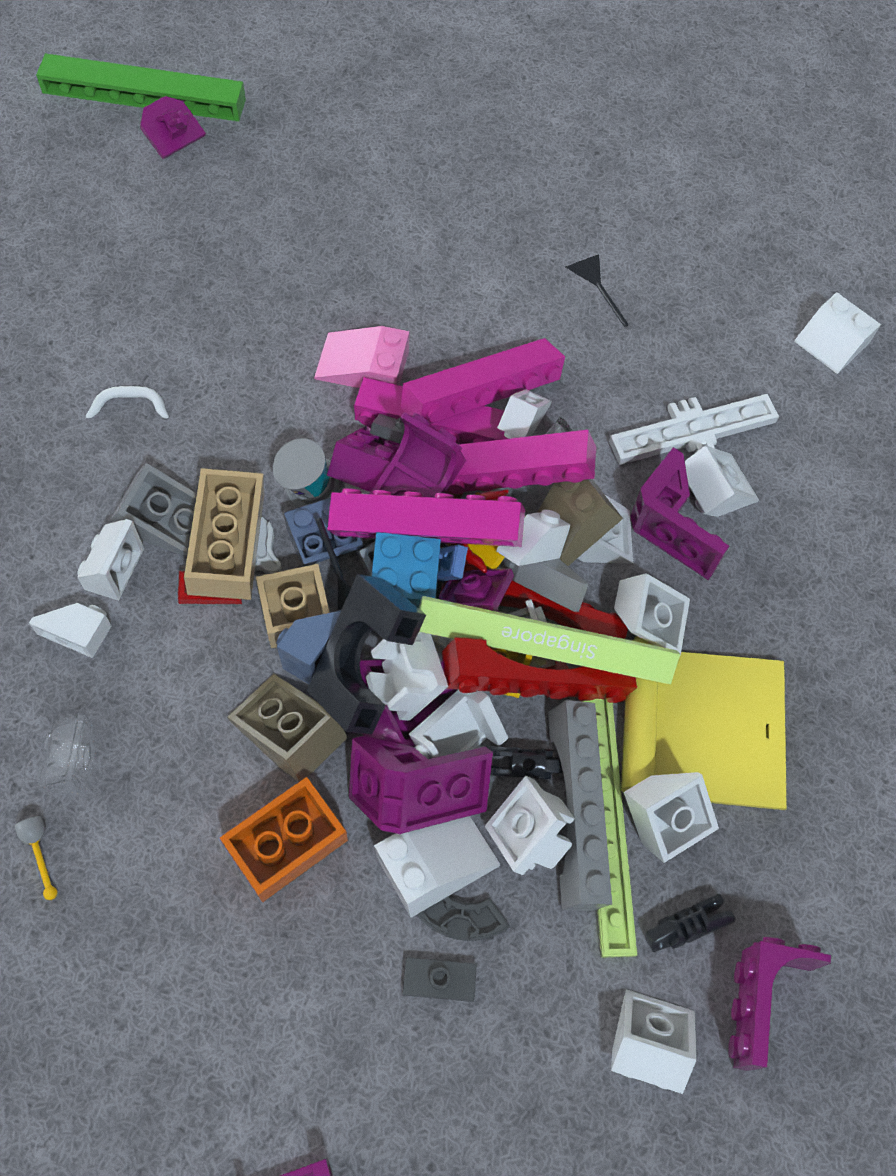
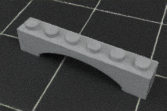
M565 700L548 712L550 743L555 744L559 754L565 781L567 808L575 818L571 824L568 823L567 838L571 841L572 846L566 852L563 874L559 875L562 910L594 911L612 905L595 703Z

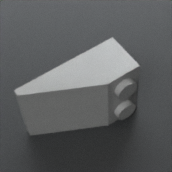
M146 463L136 474L109 523L125 519L131 520L142 541L187 557L197 493Z

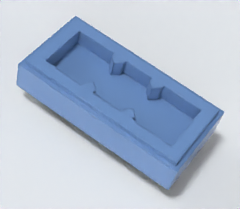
M454 545L440 548L437 582L463 578L468 547Z

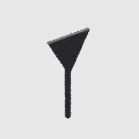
M599 254L565 266V268L597 286L624 327L628 326V322L601 284Z
M318 518L316 520L338 577V611H340L344 606L351 586L345 581L321 518Z

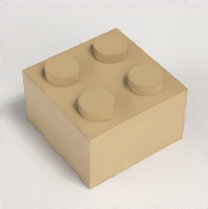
M318 564L256 577L271 649L277 648L276 642L280 633L285 628L289 629L295 620L330 613Z

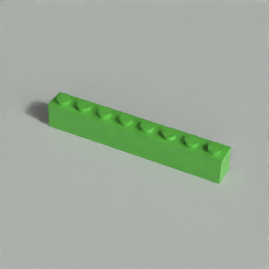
M45 53L36 74L43 94L141 108L167 96L184 101L193 115L238 122L240 121L246 101L243 81Z

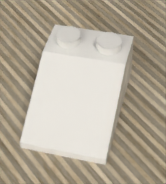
M470 816L402 834L395 833L374 845L379 863L411 918L500 866L499 861Z

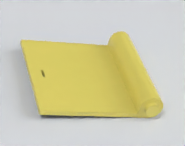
M636 636L634 640H631L653 645L638 636ZM681 652L671 685L635 677L637 689L627 695L625 699L621 791L623 793L651 775L699 772L703 776L711 803L777 810L787 809L784 661Z

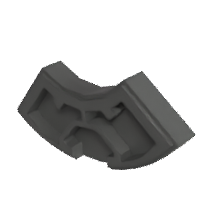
M447 896L417 914L419 919L432 930L456 940H483L494 937L510 928V925L490 897L478 903H462Z

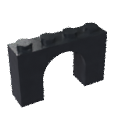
M362 574L356 575L307 691L346 732L373 734L386 705L365 685L362 679L360 656L363 645L373 630L386 641L413 645L426 614L384 579Z

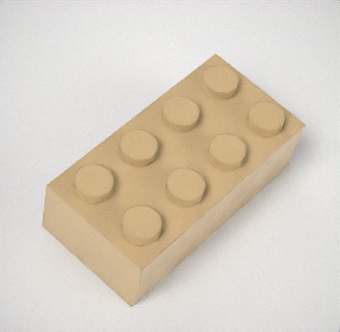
M201 468L184 573L187 595L251 600L264 501L263 473Z

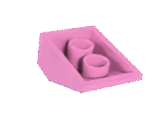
M377 326L328 333L314 379L360 388L364 377L400 385L409 353V331Z

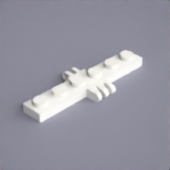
M768 394L704 411L697 398L693 397L688 399V403L686 400L679 401L678 407L676 403L668 404V412L672 419L610 435L609 444L619 465L670 452L673 447L676 449L686 448L688 452L693 451L695 454L705 445L715 448L714 445L717 444L716 439L776 423L779 415Z

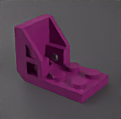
M673 447L640 488L630 515L634 532L709 581L730 546L724 543L719 536L710 534L699 527L693 519L679 514V511L686 504L690 492L684 454Z
M367 736L352 738L349 799L381 831L397 834L487 811L493 752L487 747H480L427 759L411 746Z

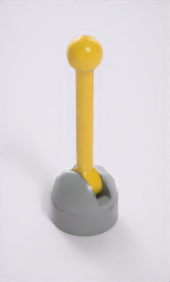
M36 816L20 821L14 825L16 835L22 843L32 845L45 887L43 896L46 900H53L57 897L58 891L51 884L39 846V841L42 840L45 834L43 819L41 816Z

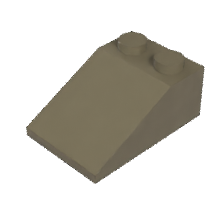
M593 479L577 483L569 481L554 483L537 513L542 512V510L555 511L560 515V519L571 525L559 558L567 566L573 563L623 519Z
M275 674L227 717L235 727L280 769L298 782L308 777L348 738L344 729L317 701Z

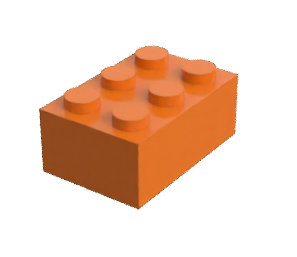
M306 777L222 835L220 840L263 903L347 842L348 838L344 827L308 777Z

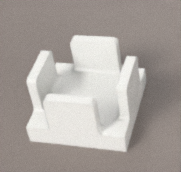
M419 632L413 645L389 642L383 639L371 651L373 658L386 659L382 662L385 673L370 672L366 676L368 687L385 705H388L389 710L397 711L399 720L410 721L449 687L431 634Z
M525 776L487 822L485 828L512 870L524 875L528 869L533 870L537 864L550 869L555 867L572 846L568 838L558 833L566 822L571 824L575 818L559 797L542 790L535 779Z

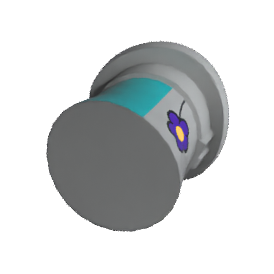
M303 438L295 439L286 443L276 454L273 462L274 478L279 485L286 488L288 497L298 508L330 498L332 492H340L341 481L327 476L331 461L325 459L323 449L316 442Z

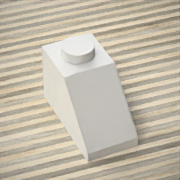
M527 389L510 396L497 428L504 431V436L508 439L532 436L552 401Z
M542 510V512L527 514L524 518L522 547L498 546L496 552L518 566L558 559L561 556L571 525L560 519V515L552 510Z
M79 603L33 617L29 622L37 635L91 658L94 657L112 627L104 610L95 605L86 607Z

